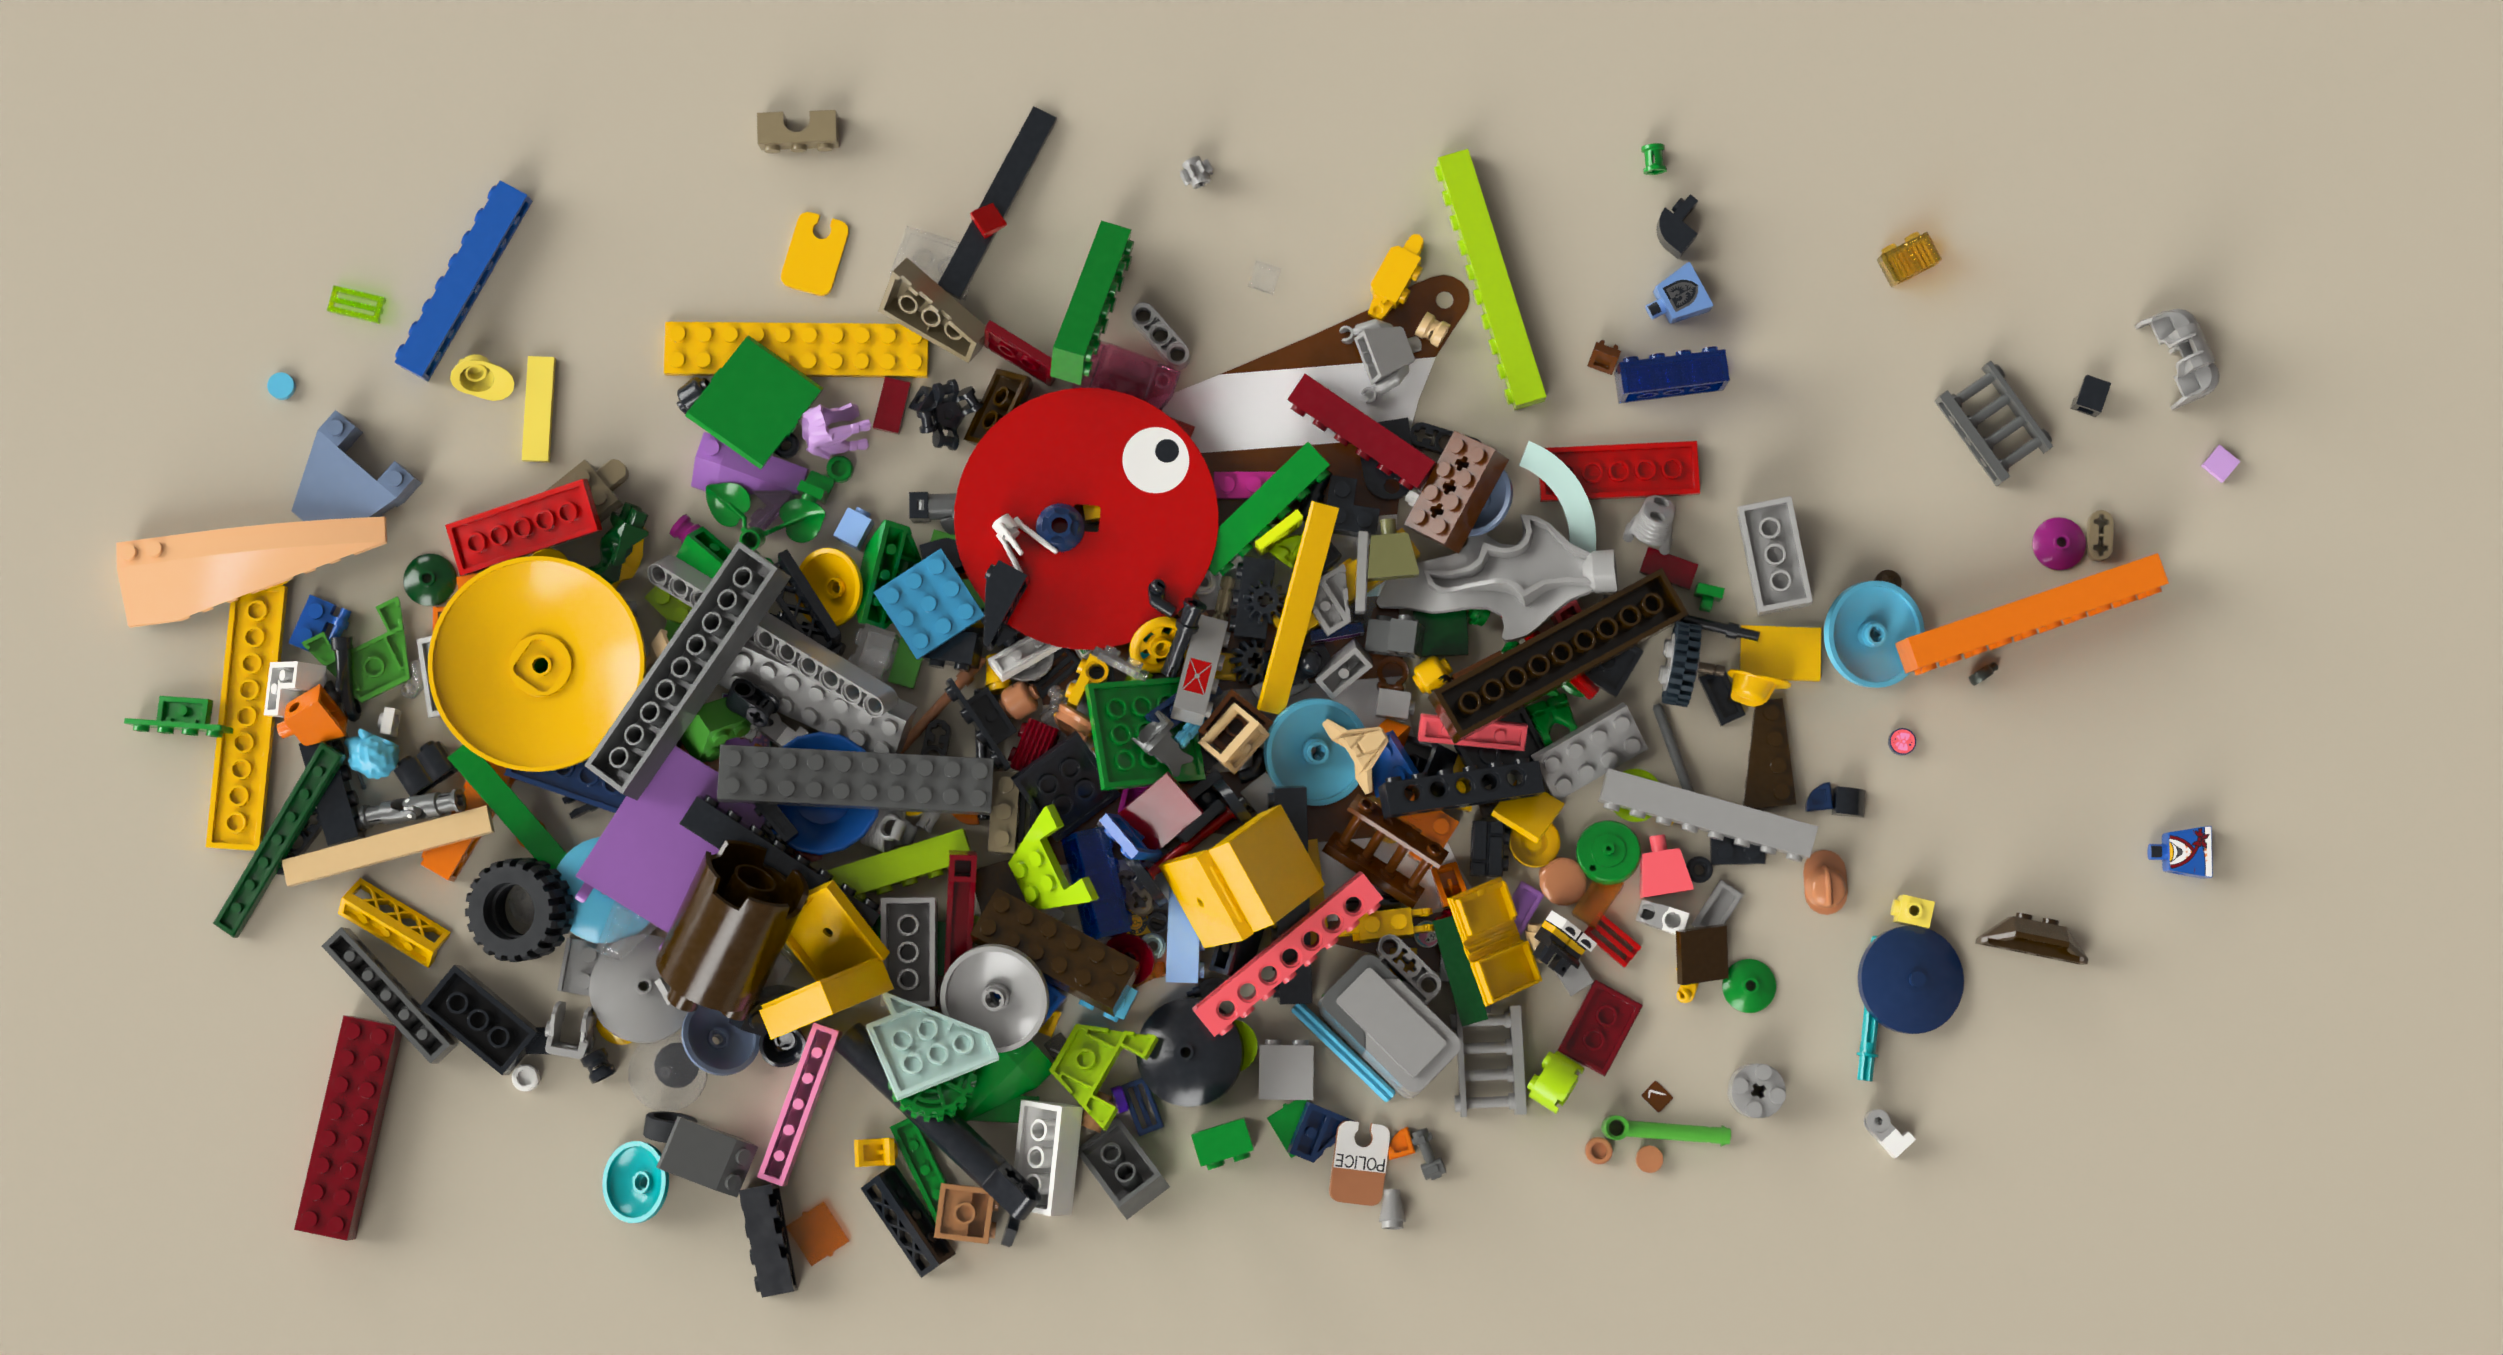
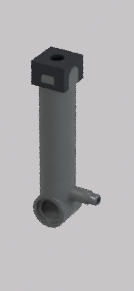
M909 492V519L912 523L931 522V520H942L952 517V507L955 504L956 493L929 494L928 492Z

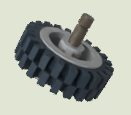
M1676 621L1671 639H1665L1663 655L1666 657L1665 666H1660L1658 681H1660V684H1663L1662 703L1688 707L1697 673L1724 676L1725 666H1715V664L1699 662L1702 637L1701 625Z

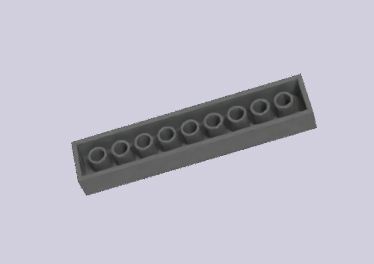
M738 541L584 766L621 794L638 801L791 576Z
M720 744L717 800L718 802L990 816L994 759Z

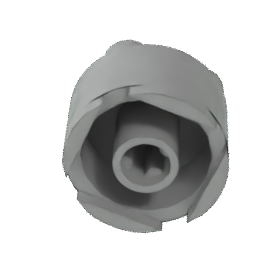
M1747 1064L1738 1068L1732 1074L1727 1095L1732 1107L1738 1113L1751 1118H1765L1773 1115L1780 1109L1786 1099V1087L1783 1078L1774 1068L1766 1064ZM1752 1085L1761 1086L1760 1097L1751 1095V1092L1754 1090Z

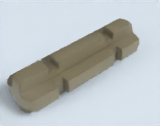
M1222 576L1221 590L1218 592L1215 606L1216 614L1213 615V618L1224 621L1228 619L1226 614H1229L1233 596L1231 591L1234 590L1236 582L1235 578L1231 576Z

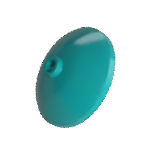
M630 1141L621 1145L612 1153L605 1166L602 1181L604 1199L612 1214L623 1222L642 1223L651 1219L659 1212L666 1200L669 1189V1173L657 1168L662 1154L650 1143Z

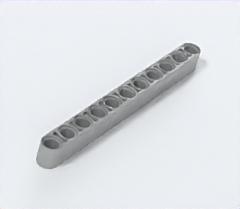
M667 555L651 564L647 569L648 578L654 585L692 608L712 580V578L673 555ZM768 612L747 641L873 718L882 716L898 703L897 693L892 687Z

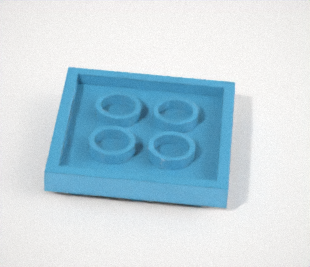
M941 548L873 592L917 660L984 618L981 608Z

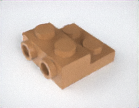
M941 1183L934 1238L988 1244L989 1238L995 1239L997 1222H992L993 1211L999 1210V1203L981 1187Z

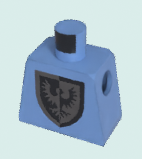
M1688 262L1655 287L1653 293L1657 300L1646 305L1645 308L1652 320L1665 314L1669 323L1673 324L1711 311L1714 305L1693 266Z

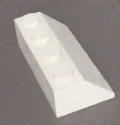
M1021 1099L1014 1168L1041 1195V1201L1032 1210L1033 1213L1048 1216L1072 1215L1083 1112L1082 1106Z

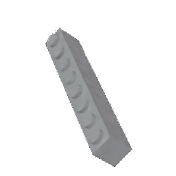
M1613 769L1606 771L1598 802L1604 803L1603 808L1619 812L1620 808L1630 810L1629 815L1645 819V816L1648 815L1655 817V822L1667 826H1671L1672 822L1681 824V829L1688 832L1697 833L1699 829L1708 832V837L1722 841L1724 837L1735 839L1733 844L1749 848L1750 844L1760 846L1761 852L1776 855V851L1787 854L1786 859L1796 862H1802V859L1810 858L1818 826Z

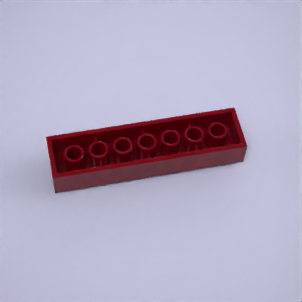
M343 1015L294 1230L345 1241L356 1239L402 1038L401 1031L394 1024Z

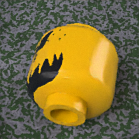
M1432 655L1415 666V675L1412 678L1423 694L1426 692L1431 694L1434 690L1452 681L1450 673L1453 672V669L1445 658L1440 660Z

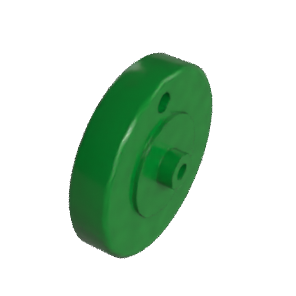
M1611 820L1596 822L1587 827L1578 839L1576 847L1577 862L1586 877L1596 883L1614 885L1624 882L1635 873L1640 863V842L1636 834L1623 823Z

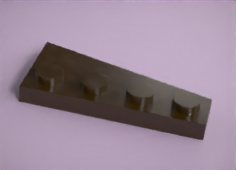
M1783 698L1770 699L1763 705L1754 707L1743 806L1754 809L1796 805Z

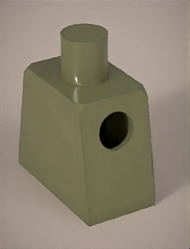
M1394 518L1380 520L1381 535H1372L1370 537L1367 582L1418 577L1419 569L1409 533H1397L1396 519Z

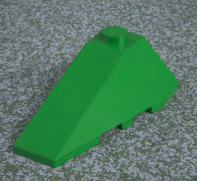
M1031 1040L1015 1050L998 1053L999 1060L976 1069L977 1081L976 1086L973 1087V1096L971 1100L967 1099L966 1107L963 1110L957 1108L956 1111L965 1122L1038 1088L1052 1074L1049 1071L1052 1063Z

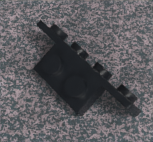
M949 678L946 680L947 688L944 689L952 702L957 700L962 708L959 712L968 725L970 723L974 725L978 731L975 733V737L982 747L988 746L992 752L989 757L994 759L996 768L1000 769L1002 767L1004 771L1009 770L1011 766L997 745L1015 734L1017 730L989 688L986 687L966 700L953 679Z

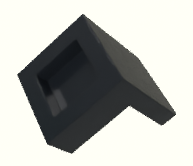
M2086 375L2079 394L2073 399L2070 409L2093 417L2098 416L2102 412L2111 383Z

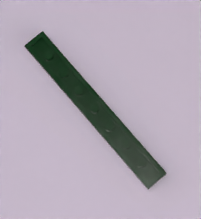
M321 741L213 922L214 925L231 937H239L281 867L282 860L288 855L346 758L345 754L327 742Z

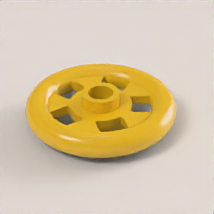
M1173 617L1154 618L1144 623L1135 632L1130 642L1129 653L1133 664L1137 668H1142L1148 673H1161L1165 660L1157 663L1156 658L1167 657L1177 631L1175 624L1177 619ZM1164 627L1172 628L1170 634L1162 632ZM1152 632L1154 635L1145 642L1144 638ZM1147 649L1150 655L1143 659L1140 653Z

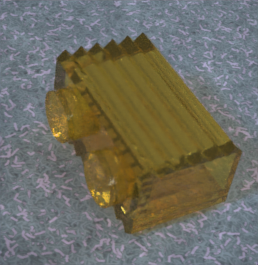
M1917 231L1904 239V244L1896 246L1893 243L1881 250L1882 255L1877 259V262L1891 287L1940 263L1942 258L1928 232L1920 235Z

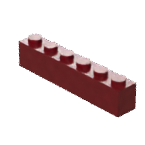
M1307 374L1303 375L1287 399L1293 404L1290 408L1302 417L1307 413L1314 418L1312 424L1324 432L1327 428L1336 433L1333 438L1347 447L1351 443L1357 447L1356 454L1366 461L1373 458L1379 462L1377 468L1388 476L1393 472L1401 477L1399 483L1410 491L1414 487L1421 491L1437 464L1434 460Z

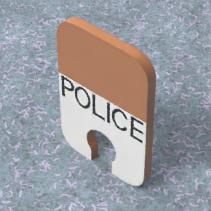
M1343 1121L1339 1124L1336 1132L1329 1194L1337 1202L1368 1206L1377 1205L1383 1196L1390 1132L1383 1125L1371 1123V1141L1368 1145L1360 1147L1356 1144L1354 1138L1355 1133L1358 1131L1359 1122Z

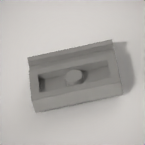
M567 938L557 991L590 996L589 984L591 974L596 962L606 951L607 944Z

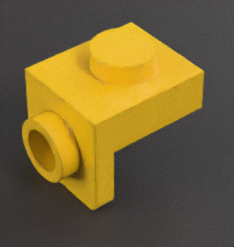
M894 1138L854 1140L855 1167L895 1165L898 1148L896 1143H894Z

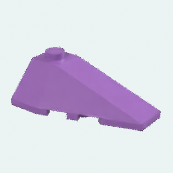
M704 432L695 456L691 487L706 491V486L709 484L731 482L742 485L749 495L757 494L755 491L787 490L789 493L768 495H800L797 487L801 480L805 481L809 469L774 456L768 460L762 469H759L713 435Z

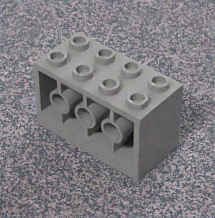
M1788 496L1739 506L1737 508V516L1757 615L1761 616L1811 606L1813 600L1792 497Z

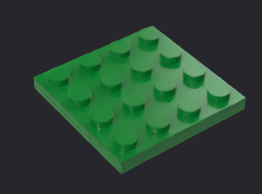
M1180 677L1090 683L1085 686L1101 791L1149 787L1167 771L1172 775L1167 765L1160 763L1154 755L1150 756L1145 753L1131 738L1134 737L1138 740L1141 730L1150 723L1145 718L1147 713L1177 693ZM1182 722L1170 730L1172 739L1183 729L1182 727L1187 722ZM1198 733L1184 749H1181L1184 753L1191 755L1194 760L1191 763L1181 765L1180 775L1174 777L1179 784L1196 783L1206 780L1201 747L1198 743Z

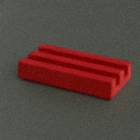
M1601 912L1583 932L1623 968L1628 965L1642 948ZM1600 921L1627 942L1633 948L1631 952L1599 926L1598 923ZM1593 929L1598 931L1603 937H1605L1609 942H1611L1615 947H1617L1621 952H1623L1626 955V958L1623 960L1619 955H1617L1613 950H1611L1607 945H1605L1601 940H1599L1595 935H1593L1591 931Z

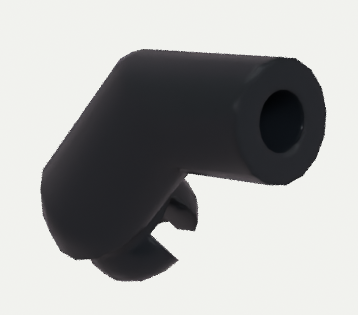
M1155 579L1148 586L1149 604L1170 618L1177 607L1166 600V585L1164 581Z
M1258 748L1253 753L1254 758L1250 767L1237 771L1242 784L1259 778L1266 772L1264 748Z

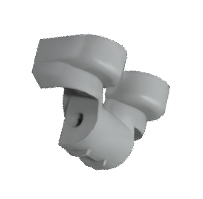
M2183 309L2163 311L2140 321L2135 326L2137 330L2150 324L2159 345L2165 343L2171 348L2169 350L2170 354L2180 351L2183 359L2176 363L2177 375L2174 376L2182 398L2171 406L2172 410L2199 400L2214 391L2219 382V371L2214 364V356L2202 329L2191 313Z

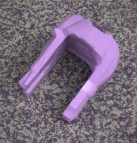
M849 403L840 408L829 409L819 404L803 413L802 438L807 443L808 448L806 450L829 460L831 455L847 451L866 450L869 447L866 438L850 442L846 441V439L860 431H869L871 423L867 419L851 425L829 429L827 426L831 423L852 421L858 417V406Z

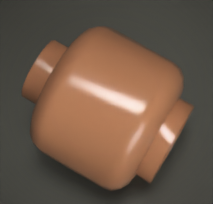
M1018 681L1001 692L999 704L1008 718L1013 717L1016 720H1021L1038 709L1037 699L1040 698V694L1034 684L1028 685L1024 681Z

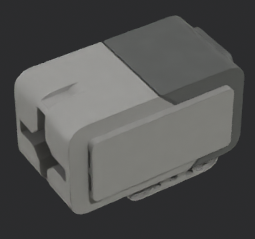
M1388 934L1383 936L1377 944L1376 951L1379 958L1370 954L1362 956L1318 1001L1317 1006L1319 1007L1321 1017L1360 1056L1362 1055V1058L1401 1096L1410 1099L1417 1096L1457 1055L1461 1043L1457 1035L1427 1007L1441 989L1440 978L1399 937ZM1388 941L1394 943L1397 948L1396 953L1386 954L1382 949V944ZM1401 951L1404 953L1401 959L1405 963H1414V972L1409 970L1406 973L1403 970L1405 964L1400 959L1397 962V964L1394 962V960L1397 959L1400 955ZM1387 966H1388L1395 974H1397L1403 981H1401L1400 979H1398V978L1387 968ZM1426 979L1433 981L1435 991L1431 993L1423 991L1421 982Z

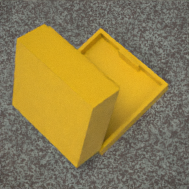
M1281 804L1259 813L1208 851L1204 850L1172 858L1159 865L1204 948L1243 941L1253 935V932L1274 925L1325 885Z
M834 880L809 890V895L786 940L787 946L816 982L761 1005L763 1009L759 1011L772 1040L894 989L883 963L890 953ZM825 928H829L833 934H828Z

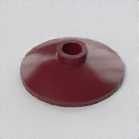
M1122 933L1112 937L1107 942V946L1130 957L1129 952L1135 956L1132 959L1139 962L1141 971L1133 984L1142 983L1152 974L1155 965L1154 954L1150 946L1142 938L1134 934Z

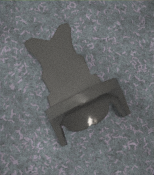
M1158 710L1155 715L1160 722L1147 724L1139 733L1138 740L1134 737L1131 739L1145 753L1150 756L1154 755L1160 763L1167 765L1174 777H1178L1181 772V765L1191 763L1194 758L1184 753L1179 748V744L1171 738L1172 734L1169 730L1173 727L1174 723Z

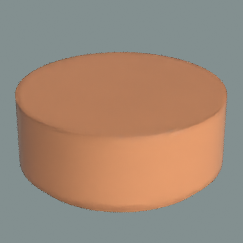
M1594 1137L1587 1142L1585 1155L1590 1162L1604 1164L1612 1157V1145L1607 1139Z
M1643 1146L1637 1151L1635 1162L1641 1171L1653 1173L1661 1168L1663 1155L1654 1146Z

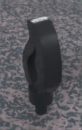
M1221 978L1205 979L1197 987H1193L1192 991L1186 992L1187 997L1205 998L1226 980Z

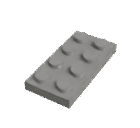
M1623 702L1532 754L1531 757L1533 761L1539 760L1542 778L1551 796L1561 800L1606 774L1608 769H1614L1646 751L1648 747L1627 705Z

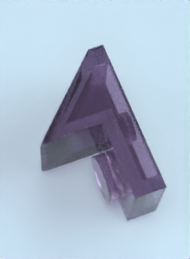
M790 490L752 491L766 507L764 509H757L750 517L751 522L748 525L750 527H759L765 531L780 516V508L786 502L796 499V497Z

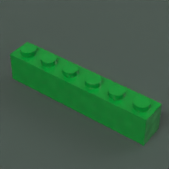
M1309 442L1300 448L1218 528L1216 547L1208 568L1214 576L1219 574L1225 576L1235 566L1232 562L1239 555L1243 558L1254 548L1251 543L1272 529L1270 525L1277 518L1282 521L1292 511L1290 506L1296 500L1302 502L1312 492L1309 488L1316 481L1320 484L1331 474L1328 471L1331 465Z

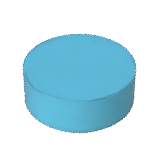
M279 372L269 378L267 388L274 398L286 400L294 394L296 384L291 376Z

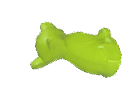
M1303 533L1282 539L1270 548L1268 552L1292 569L1297 558Z

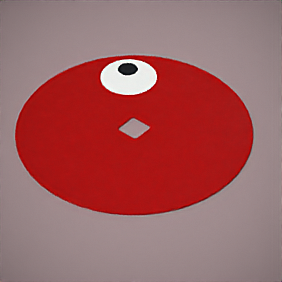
M1072 388L1047 393L1031 399L1014 408L987 431L973 450L962 472L954 506L955 539L965 573L984 603L987 582L984 577L990 565L994 564L996 566L998 560L1014 568L1002 543L996 537L997 533L992 528L997 519L1005 514H1009L1013 519L1019 517L1026 526L1036 532V522L1040 513L1050 505L1064 503L1074 507L1076 504L1099 506L1101 509L1098 532L1084 531L1080 543L1069 551L1054 554L1020 528H1018L1020 534L1015 540L1022 549L1023 555L1020 556L1010 542H1008L1023 573L1028 575L1030 583L1007 624L1022 634L1042 643L1076 650L1104 649L1130 643L1135 632L1144 623L1154 618L1167 617L1149 604L1148 586L1153 580L1161 579L1166 585V600L1177 607L1171 616L1174 617L1185 607L1183 605L1184 599L1192 598L1211 564L1217 541L1219 512L1217 495L1208 466L1198 447L1172 418L1150 403L1132 395L1102 388ZM1056 518L1052 522L1054 532L1063 533L1067 530L1068 523L1065 519Z

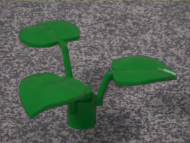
M731 482L709 484L706 486V500L713 517L717 522L726 527L736 526L741 518L742 533L739 542L751 548L759 555L760 553L756 549L765 543L766 536L783 528H786L787 536L795 542L805 543L811 541L820 532L826 516L825 510L816 502L811 503L804 499H793L786 502L780 508L779 515L784 523L766 531L759 527L748 529L747 517L743 514L751 507V498L748 491L742 485ZM764 557L772 564H775L772 559Z

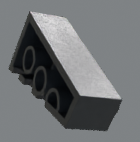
M773 1183L739 1190L741 1208L745 1217L746 1236L749 1238L751 1245L750 1260L752 1265H755L757 1276L754 1277L757 1293L761 1292L763 1298L798 1290L779 1185Z

